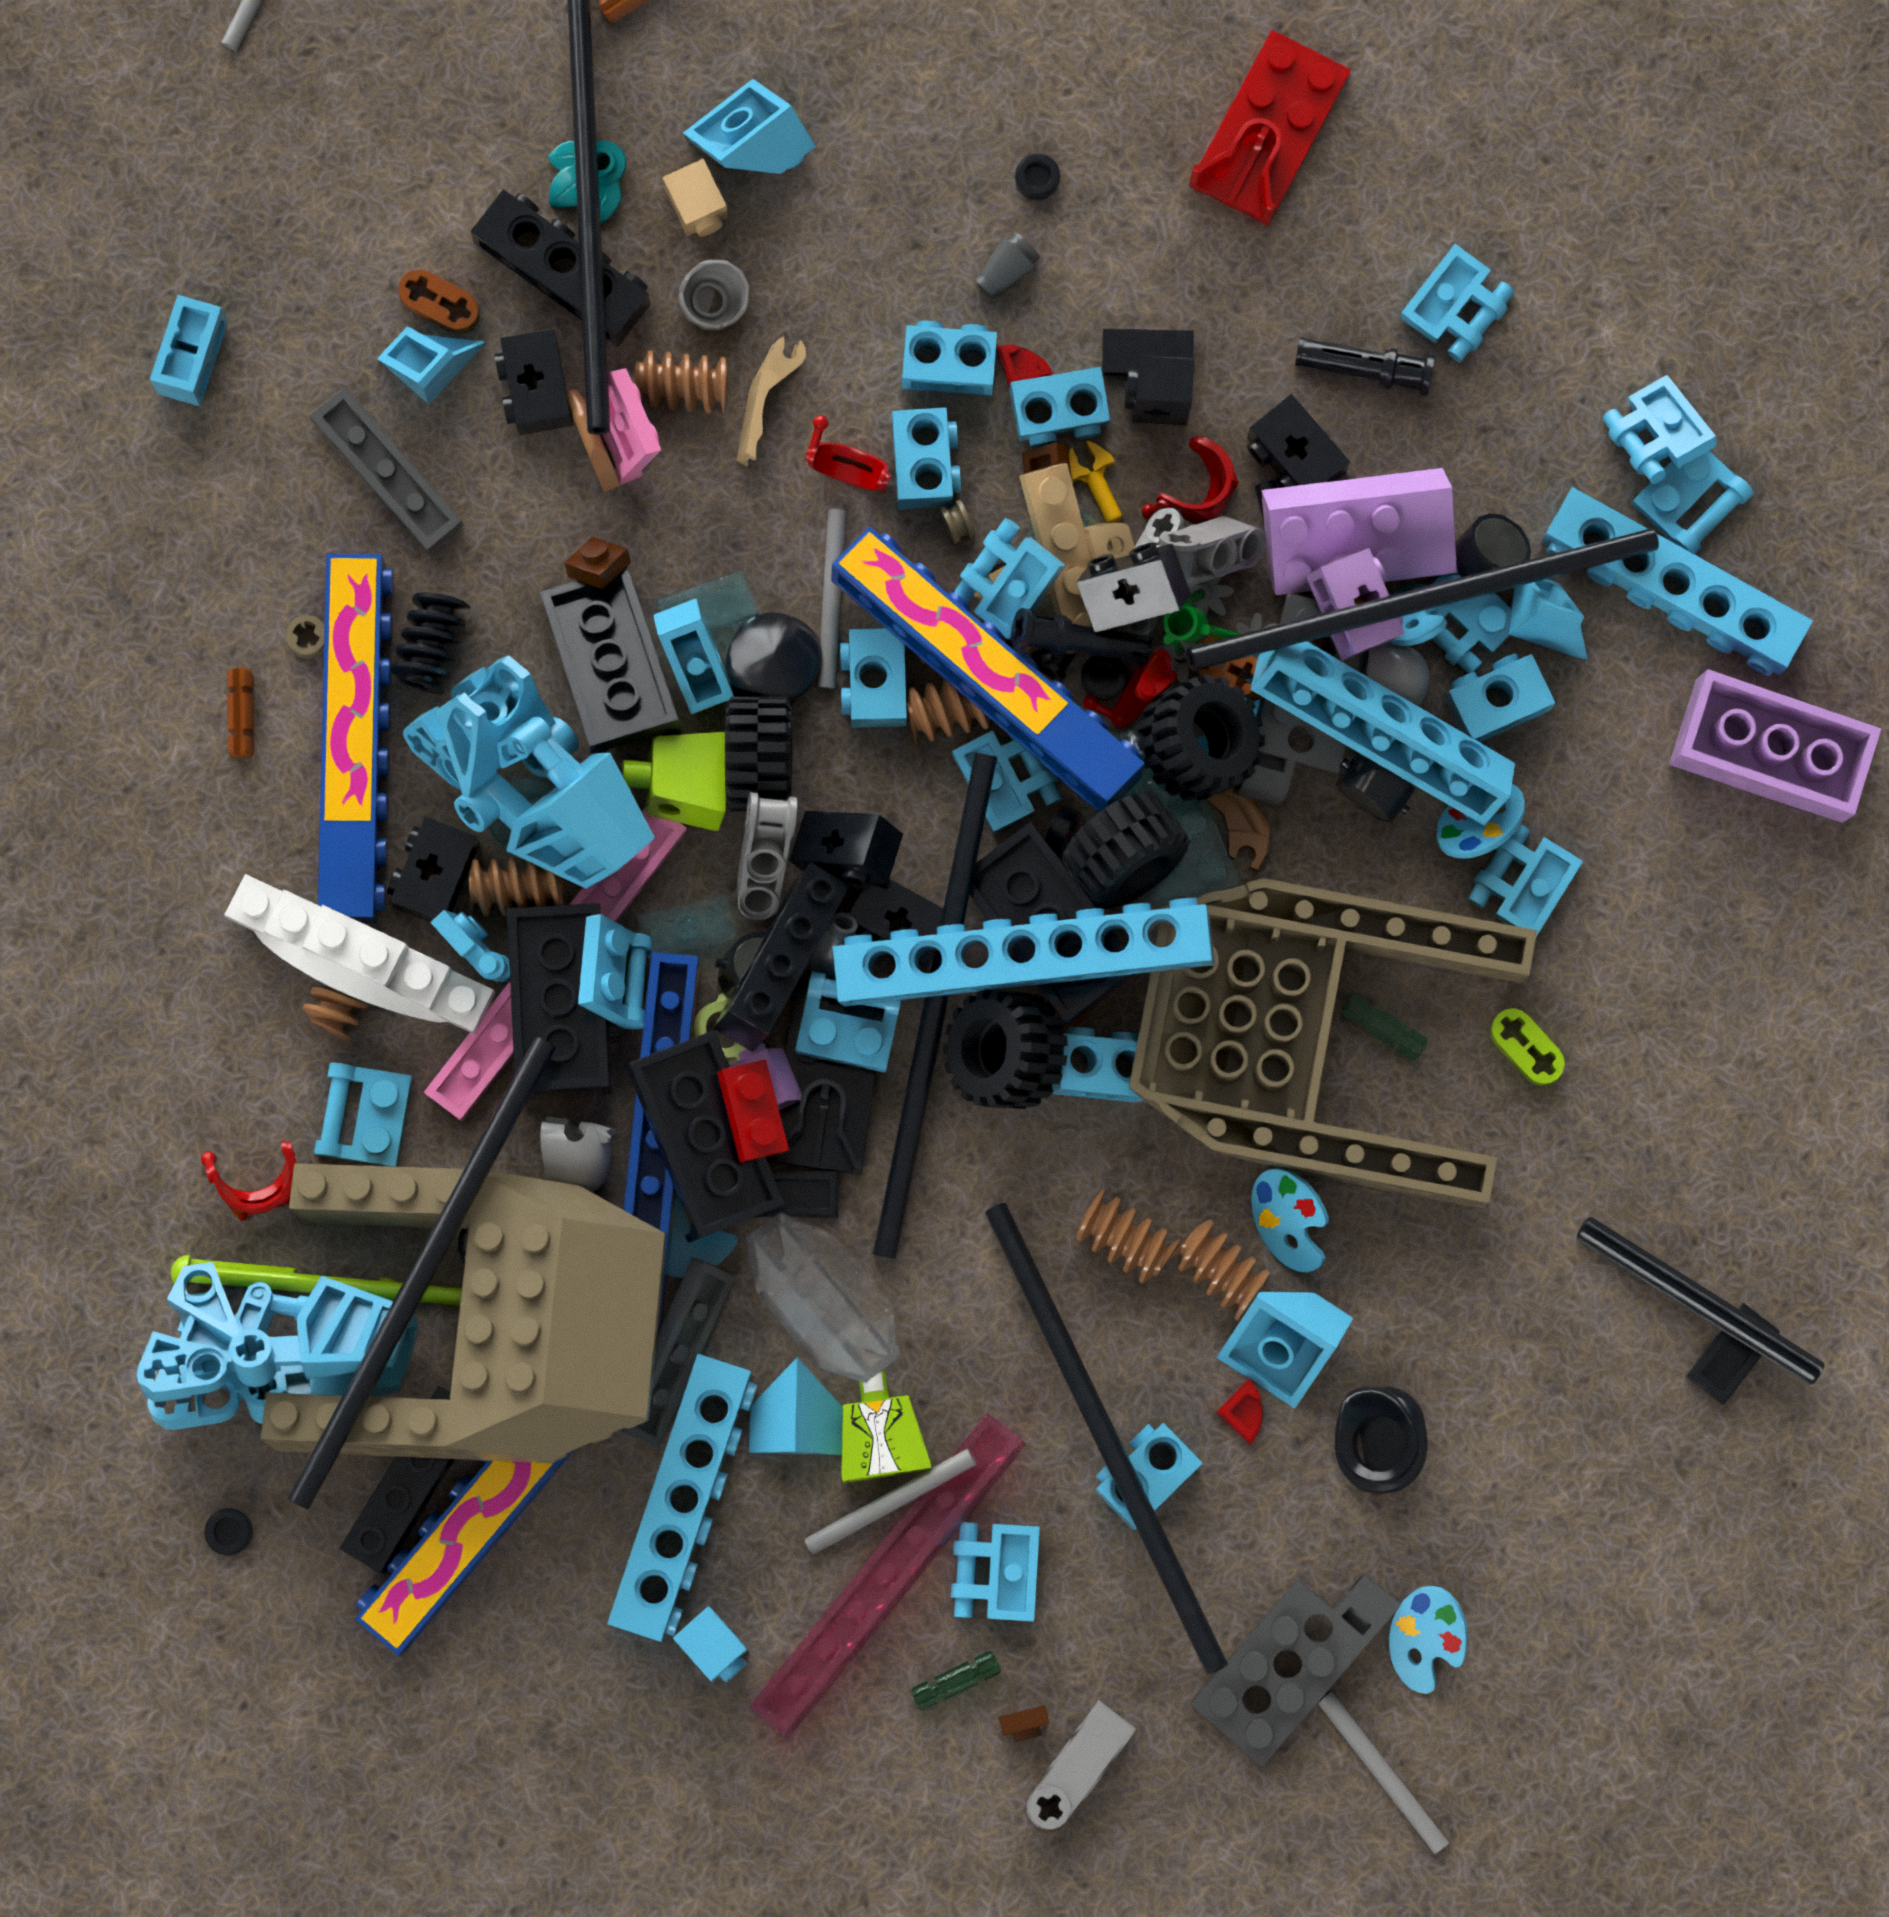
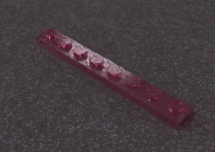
M987 1412L952 1455L953 1457L968 1448L973 1454L977 1465L918 1497L749 1707L789 1739L1027 1444Z

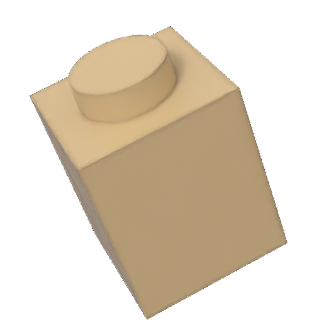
M704 159L662 177L664 190L687 237L696 232L699 237H704L716 232L723 226L722 221L728 218L727 205Z

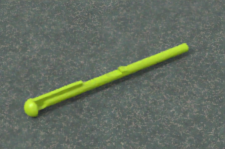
M191 1255L178 1258L173 1263L170 1273L171 1279L175 1284L183 1266L213 1262L222 1285L249 1287L254 1283L263 1282L271 1290L311 1293L321 1275L295 1273L296 1268L192 1259ZM204 1275L195 1276L188 1281L186 1291H188L189 1282L212 1284V1280ZM324 1276L388 1300L395 1299L403 1284L390 1278H380L378 1281ZM429 1285L420 1303L460 1306L462 1288Z

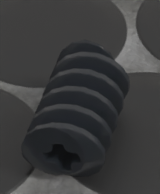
M416 593L413 595L412 602L419 610H411L407 614V620L415 627H406L402 630L401 636L409 644L397 646L396 655L403 661L392 663L390 670L401 682L413 688L442 695L444 690L433 682L435 678H449L450 673L439 666L440 661H454L455 655L444 647L445 644L460 643L461 639L453 634L450 628L453 626H465L466 621L456 615L455 612L456 609H470V605L458 598L441 593Z

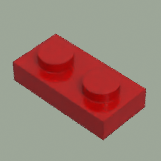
M766 1059L718 1071L717 1075L740 1163L789 1151Z

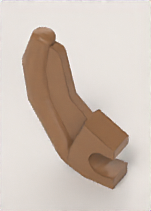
M569 390L566 394L569 410L603 492L621 486L600 435L590 434L587 431L585 399L578 390Z
M1234 787L1205 799L1224 816L1228 831V857L1235 860L1240 849L1250 848L1255 854V859L1249 869L1257 872L1268 852L1270 824L1256 801L1235 795L1233 793Z

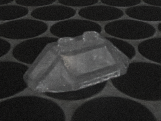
M780 1212L746 1238L758 1297L816 1367L867 1383L900 1357L899 1346L896 1345V1325L892 1304L834 1234L811 1224L792 1220L791 1216Z

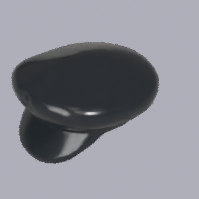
M770 612L748 619L734 633L725 659V669L731 681L734 697H787L792 707L796 700L808 691L819 672L822 660L821 645L814 631L806 623L787 614Z
M1362 1387L1351 1391L1345 1396L1340 1405L1335 1428V1454L1343 1474L1354 1486L1367 1493H1394L1409 1486L1422 1471L1428 1451L1427 1428L1420 1405L1410 1394L1395 1387ZM1359 1433L1361 1436L1364 1461L1360 1458L1357 1449V1439Z

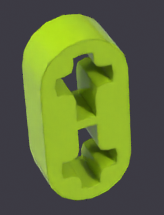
M1511 1008L1498 1013L1490 1027L1491 1039L1498 1049L1532 1084L1545 1086L1555 1082L1563 1073L1565 1066L1564 1056L1559 1048L1522 1010ZM1504 1019L1509 1023L1515 1020L1520 1021L1523 1026L1520 1028L1519 1034L1528 1044L1523 1047L1514 1037L1508 1040L1503 1039L1500 1035L1504 1030L1501 1021ZM1530 1047L1540 1057H1544L1547 1054L1553 1057L1554 1061L1550 1065L1553 1074L1549 1076L1543 1071L1537 1075L1533 1072L1532 1067L1536 1062L1527 1052Z

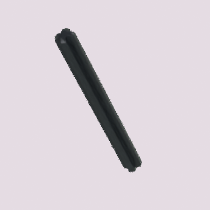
M1588 1217L1578 1230L1577 1239L1808 1385L1816 1383L1825 1368L1823 1361L1593 1217Z

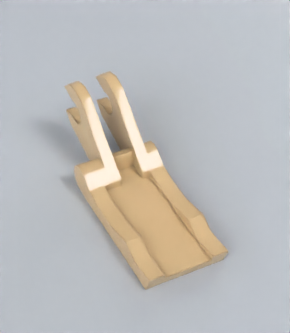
M784 336L778 339L770 347L752 381L736 460L748 467L749 459L756 460L757 441L763 434L762 413L768 391L797 369L806 357V348L801 340L798 342V345L795 344L791 353V359L783 354L785 348Z

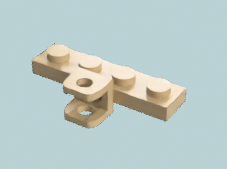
M1067 463L1019 475L1036 542L1066 565L1049 589L1055 614L1066 615L1072 620L1073 624L1093 627L1076 581L1087 568V563L1096 557L1113 554L1115 559L1130 555L1129 552L1135 548L1130 528L1124 523H1101L1084 528ZM1108 541H1109V543H1110V550H1109V551H1108V548H1107ZM1071 651L1066 652V654L1076 653Z

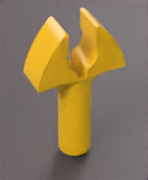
M1086 441V446L1095 461L1092 468L1093 471L1091 472L1088 468L1078 463L1077 456L1073 448H1071L1069 461L1072 483L1080 481L1087 484L1106 523H1118L1123 518V515L1104 478L1105 469L1114 465V458L1099 445Z

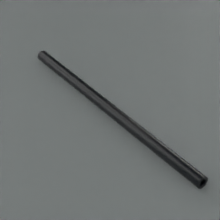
M568 0L587 431L590 434L603 435L609 433L611 429L590 0Z
M1650 528L1187 648V662L1190 669L1195 671L1649 553L1658 549V537L1654 529Z
M975 753L940 926L964 925L998 758L996 756ZM938 950L934 951L930 973L937 971L942 964V955ZM949 995L925 997L873 1250V1254L877 1256L896 1258Z
M535 1037L287 1498L292 1503L306 1510H309L554 1053L556 1047L548 1041Z
M997 1204L985 1212L1206 1674L1210 1675L1228 1666V1662L1007 1204Z

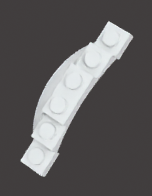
M247 874L244 875L224 914L227 919L253 930L261 942L271 951L308 976L341 993L387 1010L438 1023L449 1022L476 1034L495 996L493 989L453 971L450 966L409 948L402 941L324 905L321 907L284 889L281 891Z

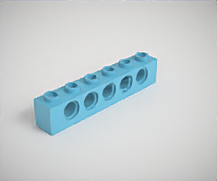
M1572 487L1541 543L1548 547L1546 551L1548 554H1553L1584 546L1583 535L1585 533L1593 532L1600 535L1603 540L1648 528ZM1658 534V549L1637 555L1645 566V570L1642 572L1634 573L1629 571L1624 566L1623 559L1587 568V576L1596 583L1606 587H1610L1612 583L1628 591L1626 597L1634 604L1645 609H1650L1652 605L1668 613L1666 619L1675 627L1684 631H1691L1692 627L1708 636L1706 641L1710 646L1727 654H1730L1732 650L1749 658L1746 663L1751 669L1765 676H1771L1772 672L1780 676L1785 671L1813 622L1808 617ZM1666 577L1679 579L1684 585V593L1681 595L1670 594L1664 588L1663 579ZM1706 599L1719 601L1724 608V616L1712 617L1708 615L1704 610L1703 601ZM1754 621L1760 624L1764 630V638L1754 640L1748 637L1744 632V622Z
M1306 641L1264 652L1258 656L1251 685L1253 692L1485 826L1510 797L1515 768L1514 762Z
M697 1354L607 1623L608 1625L662 1643L666 1634L675 1636L683 1609L675 1607L680 1590L689 1591L698 1564L690 1560L696 1543L705 1545L713 1522L712 1518L705 1516L710 1499L719 1501L728 1474L720 1472L725 1454L734 1456L743 1429L735 1427L740 1409L750 1410L758 1384L750 1382L751 1371ZM712 1397L721 1398L728 1405L726 1417L718 1423L706 1421L701 1414L702 1405ZM696 1442H705L713 1449L711 1462L702 1468L691 1466L686 1458L688 1448ZM684 1486L693 1488L698 1494L696 1507L688 1513L676 1511L671 1502L673 1493L678 1488ZM668 1531L677 1532L683 1540L682 1551L673 1558H664L657 1551L658 1538ZM659 1576L668 1585L667 1596L659 1603H648L642 1596V1585L648 1578Z

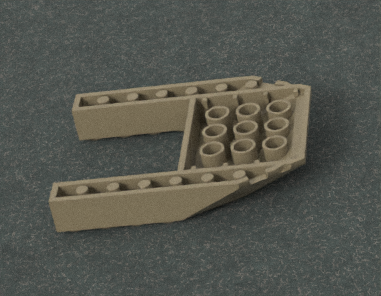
M1265 878L1250 881L1245 885L1227 890L1203 894L1201 897H1198V905L1206 904L1209 909L1215 965L1150 972L1129 1089L1213 1152L1275 1168L1289 1169L1302 1175L1484 1209L1490 1203L1498 1157L1313 1122L1344 950L1523 984L1530 975L1537 930ZM1169 904L1164 905L1162 909L1170 908ZM1166 923L1159 924L1155 946L1166 947L1174 941L1176 930L1172 925Z
M294 1164L289 1209L305 1224L433 1228L464 1169ZM490 1171L459 1228L469 1230L450 1400L369 1397L339 1454L553 1463L567 1457V1453L591 1442L596 1444L610 1438L616 1431L623 1428L630 1429L648 1421L667 1235L579 1185ZM266 1393L261 1440L277 1452L312 1453L342 1396Z

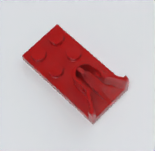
M1271 29L1199 165L1195 164L1189 186L1269 226L1346 83L1351 69Z

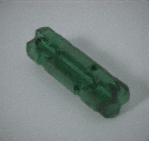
M1358 993L1352 994L1342 1009L1341 1015L1355 1025L1358 1021L1364 1024L1361 1029L1391 1048L1397 1045L1401 1048L1399 1053L1410 1060L1415 1061L1421 1055L1428 1042L1426 1036L1415 1029L1409 1032L1405 1029L1407 1024L1377 1005L1374 1009L1368 1006L1370 1001Z
M987 1651L975 1657V1661L970 1664L967 1661L934 1677L935 1681L931 1683L926 1681L913 1687L911 1694L917 1707L925 1711L937 1705V1700L941 1698L945 1701L978 1685V1680L982 1678L986 1681L1001 1672V1667L995 1654L992 1651Z

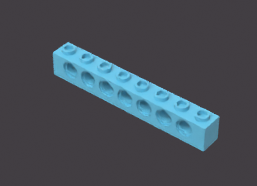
M1182 898L1169 901L1170 908L1151 910L1150 903H1138L1123 906L1122 914L1104 915V909L1095 908L1076 911V919L1058 921L1057 914H1041L1030 916V924L1011 926L1010 919H996L983 922V929L965 931L963 924L939 926L936 928V935L919 936L918 930L911 929L891 932V940L872 942V935L845 937V945L833 946L838 1002L843 1006H853L1215 965L1209 909L1206 904L1198 905L1197 898ZM1163 923L1172 925L1176 930V937L1169 946L1157 947L1151 943L1150 935L1157 925ZM1113 929H1123L1129 935V942L1126 948L1116 953L1107 951L1104 947V939L1107 933ZM1067 934H1076L1082 939L1080 952L1071 958L1060 956L1057 949L1060 939ZM1022 939L1033 941L1035 944L1033 958L1025 963L1013 961L1011 957L1013 945ZM973 945H985L989 951L987 962L979 968L968 967L965 963L967 950ZM928 950H938L942 955V964L933 973H923L919 968V959ZM882 955L893 956L896 962L893 974L884 979L876 978L873 974L875 960Z

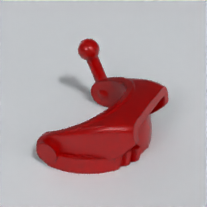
M824 415L816 416L813 420L815 428L804 459L808 461V467L833 479L873 492L886 493V488L891 479V474L888 473L889 467L887 462L882 458L857 448L834 442H820L823 430L827 429L829 421ZM836 455L858 461L871 467L872 471L852 463L836 460L833 457Z
M1195 436L1191 438L1188 443L1189 447L1201 457L1210 473V489L1206 499L1201 504L1191 505L1162 493L1156 498L1157 503L1153 505L1146 504L1142 507V516L1150 519L1153 514L1161 509L1174 508L1182 515L1184 520L1194 524L1219 517L1239 484L1234 472V465L1228 454L1221 446L1206 437Z
M1162 649L1155 651L1149 657L1148 662L1140 665L1134 672L1113 710L1098 702V699L1093 695L1084 697V708L1095 710L1110 718L1112 724L1117 728L1127 727L1142 714L1146 705L1153 703L1152 700L1160 693L1166 691L1177 679L1178 674L1172 669L1171 656Z
M285 1140L281 1141V1151L285 1156L282 1173L271 1185L256 1191L246 1192L228 1186L220 1178L219 1172L216 1170V1155L210 1151L202 1154L201 1163L206 1167L205 1170L210 1184L215 1183L219 1195L240 1221L247 1220V1217L258 1213H265L280 1206L284 1208L286 1204L289 1205L294 1164H297L291 1141L287 1143Z

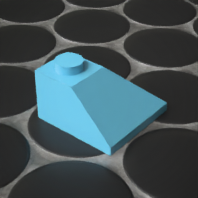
M754 79L750 80L683 132L692 144L725 168L782 174L785 170L799 165L805 155L816 147L792 106Z
M1259 1292L1216 1358L1291 1407L1296 1408L1335 1351L1353 1317L1316 1293Z

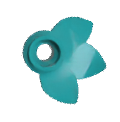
M606 140L597 141V158L602 155L610 157L609 167L605 170H598L601 224L605 223L620 205L622 193L619 180L624 176L627 168V159L623 150L617 144ZM568 141L557 146L548 156L551 164L560 171L550 185L549 204L559 209L577 207L574 141Z

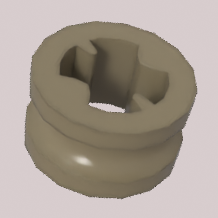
M960 499L954 501V506L950 509L945 506L939 507L940 517L954 546L960 544L959 540L964 536H967L969 539L975 537L972 522Z
M301 615L290 622L286 630V641L294 654L298 657L309 659L323 653L325 626L322 621L311 615ZM306 626L315 627L314 634L319 639L314 646H311L308 642V648L299 647L300 639L296 632L301 627H303L304 631H307Z

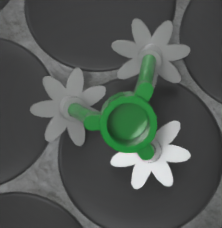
M1217 577L1189 588L1191 594L1180 611L1168 613L1164 616L1163 625L1167 634L1164 636L1163 641L1167 645L1156 646L1153 651L1162 649L1171 656L1172 669H1176L1180 683L1186 682L1189 677L1186 650L1187 648L1199 645L1195 643L1204 635L1224 639L1263 629L1264 622L1260 613H1255L1250 628L1242 622L1237 623L1236 630L1238 633L1208 625L1206 616L1209 607L1218 615H1225L1226 608L1219 598L1228 597L1235 592L1233 587L1218 585L1222 577ZM1271 623L1269 625H1266L1264 628L1275 626L1277 624Z

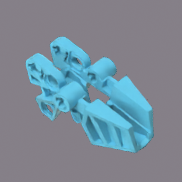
M509 655L498 659L487 669L482 667L466 676L452 688L451 700L441 708L437 706L423 713L403 730V737L411 751L449 784L461 790L462 794L455 800L454 807L460 819L469 828L477 832H483L499 818L511 829L507 852L585 889L618 871L655 838L611 753H593L581 764L571 756L579 748L576 734L567 723L559 718L552 717L538 693L531 674ZM521 760L533 774L542 778L547 777L556 787L532 805L508 781L497 773L500 767L503 769Z
M213 1262L183 1266L167 1298L169 1306L179 1313L181 1319L178 1327L180 1338L153 1331L137 1368V1379L142 1393L148 1398L147 1405L154 1422L161 1425L165 1430L222 1423L231 1419L239 1409L240 1400H245L250 1416L255 1422L262 1424L265 1399L263 1400L262 1393L343 1396L393 1301L321 1276L309 1297L300 1295L298 1298L272 1294L267 1284L263 1282L254 1283L248 1287L237 1314L233 1315ZM204 1275L212 1280V1287L208 1292L190 1295L186 1291L188 1281L195 1276ZM415 1312L369 1397H381L401 1390L419 1333L418 1317ZM275 1313L292 1316L297 1321V1336L268 1337L266 1333ZM159 1370L156 1380L154 1382L153 1378H155L156 1371ZM224 1389L230 1393L228 1403L221 1408L212 1409L204 1404L205 1397L209 1392ZM192 1395H195L196 1411H192L190 1406V1397ZM175 1400L177 1405H175L174 1413L166 1414L163 1408L166 1406V1401Z

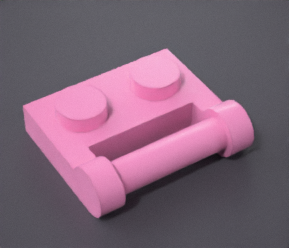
M626 368L612 371L608 374L611 430L609 433L603 434V438L616 465L614 470L620 485L643 476L642 470L661 451L658 433L648 420L641 404L640 391L632 383Z

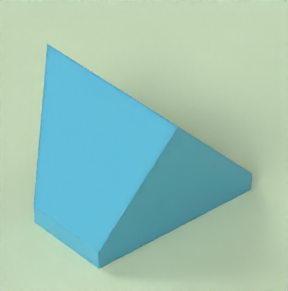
M407 326L377 360L425 402L430 404L488 341L423 335Z
M1545 579L1514 587L1509 635L1576 658L1588 659L1581 630L1584 616L1559 583Z
M798 1357L751 1405L749 1453L842 1455L843 1407Z

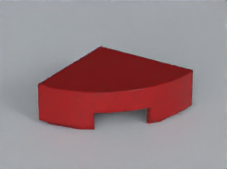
M1014 344L1000 345L996 348L1009 387L1011 382L1053 375L1048 363L1042 357L1036 356L1035 353L1027 349L1020 348V346Z
M1250 1379L1216 1412L1249 1445L1257 1437L1262 1424L1261 1419L1263 1418L1260 1394Z

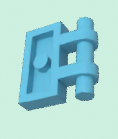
M1454 244L1401 312L1399 318L1434 344L1439 341L1446 331L1449 332L1456 340L1447 350V354L1455 361L1462 362L1470 350L1476 351L1484 341L1482 335L1493 320H1500L1508 310L1506 304L1515 291L1510 285L1502 281L1493 292L1485 288L1482 284L1489 276L1491 270ZM1472 300L1480 309L1471 321L1466 323L1458 315L1466 304Z
M1668 375L1628 397L1632 413L1622 417L1617 409H1612L1602 419L1609 428L1608 435L1614 444L1618 447H1623L1631 457L1630 464L1638 474H1645L1652 484L1662 481L1666 476V471L1659 464L1664 458L1669 456L1677 468H1680L1717 447L1716 435ZM1645 429L1655 439L1646 445L1637 436L1638 433Z
M1004 518L996 531L991 530L984 539L983 544L985 547L973 564L968 563L960 574L962 581L954 592L962 597L966 603H969L976 591L982 595L983 599L974 610V613L984 621L993 624L1006 639L1011 640V627L1016 612L1020 608H1027L1033 614L1066 565L1031 537L1024 538L1016 549L1011 541L1020 527L1010 519ZM1000 558L1006 563V566L995 582H993L988 574Z
M1458 571L1457 573L1440 575L1431 585L1460 578L1461 576ZM1495 593L1439 607L1429 615H1441L1444 618L1449 615L1467 633L1458 640L1445 628L1433 637L1432 640L1446 652L1444 658L1453 666L1458 664L1468 674L1475 672L1483 662L1470 650L1479 643L1492 655L1510 636L1509 627L1512 609Z
M992 730L953 750L952 756L967 785L969 784L975 753L998 757L985 817L993 834H996L1035 814V810L1028 798L1029 796L1040 793L1047 807L1059 803L1063 798L1056 786L1059 780L1053 772L1047 769L1045 765L1011 736L1012 741L1001 746ZM1017 757H1021L1031 776L1022 782L1019 781L1009 762Z
M1520 824L1516 832L1505 843L1496 848L1497 852L1487 868L1479 870L1473 880L1475 887L1467 900L1474 906L1483 909L1490 896H1496L1503 903L1495 914V918L1507 925L1537 930L1538 935L1583 861L1545 837L1541 840L1535 852L1523 845L1530 834V830ZM1512 861H1516L1525 868L1515 884L1511 886L1501 879Z
M443 910L430 922L458 954L466 958L481 976L496 982H506L510 979L509 957L491 951L492 949L484 941L489 936L488 932L473 916L467 917L463 912L455 914Z
M960 1522L959 1540L954 1541L953 1555L958 1556L956 1583H951L950 1598H955L954 1617L973 1618L974 1599L988 1600L987 1619L1034 1622L1040 1527L992 1524L991 1543L977 1542L978 1523ZM976 1557H990L989 1585L975 1584Z

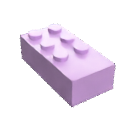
M1443 468L1261 490L1266 536L1267 570L1275 595L1312 591L1306 577L1308 574L1322 566L1367 548L1370 549L1372 556L1377 558L1382 564L1386 577L1385 582L1457 573L1452 486Z
M1707 669L1695 680L1669 765L1843 823L1856 813L1881 728Z

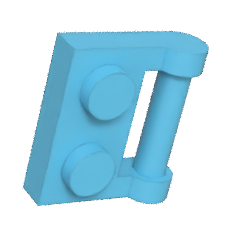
M1708 451L1680 468H1677L1673 461H1671L1664 468L1666 471L1664 479L1656 484L1650 483L1631 504L1671 542L1695 555L1701 549L1700 542L1739 503L1745 504L1754 495V491L1744 479L1733 474L1719 459ZM1717 481L1726 491L1687 530L1682 529L1676 522Z
M602 914L586 917L578 1004L622 1028L631 1030L642 1029L645 1018V1010L642 1009L646 959L647 955L652 953L653 938L646 934L634 933ZM627 953H628V965H627V976H626V987H625L624 980H625V969H626V957H627Z
M812 971L795 1054L886 1073L902 1000L862 1004L885 1009L882 1022L819 1009L822 996L838 1000L836 980L826 979V974Z
M330 1063L327 1077L332 1079L321 1140H316L314 1155L397 1167L413 1077L411 1075L355 1067L342 1063ZM350 1081L363 1083L352 1146L339 1143Z

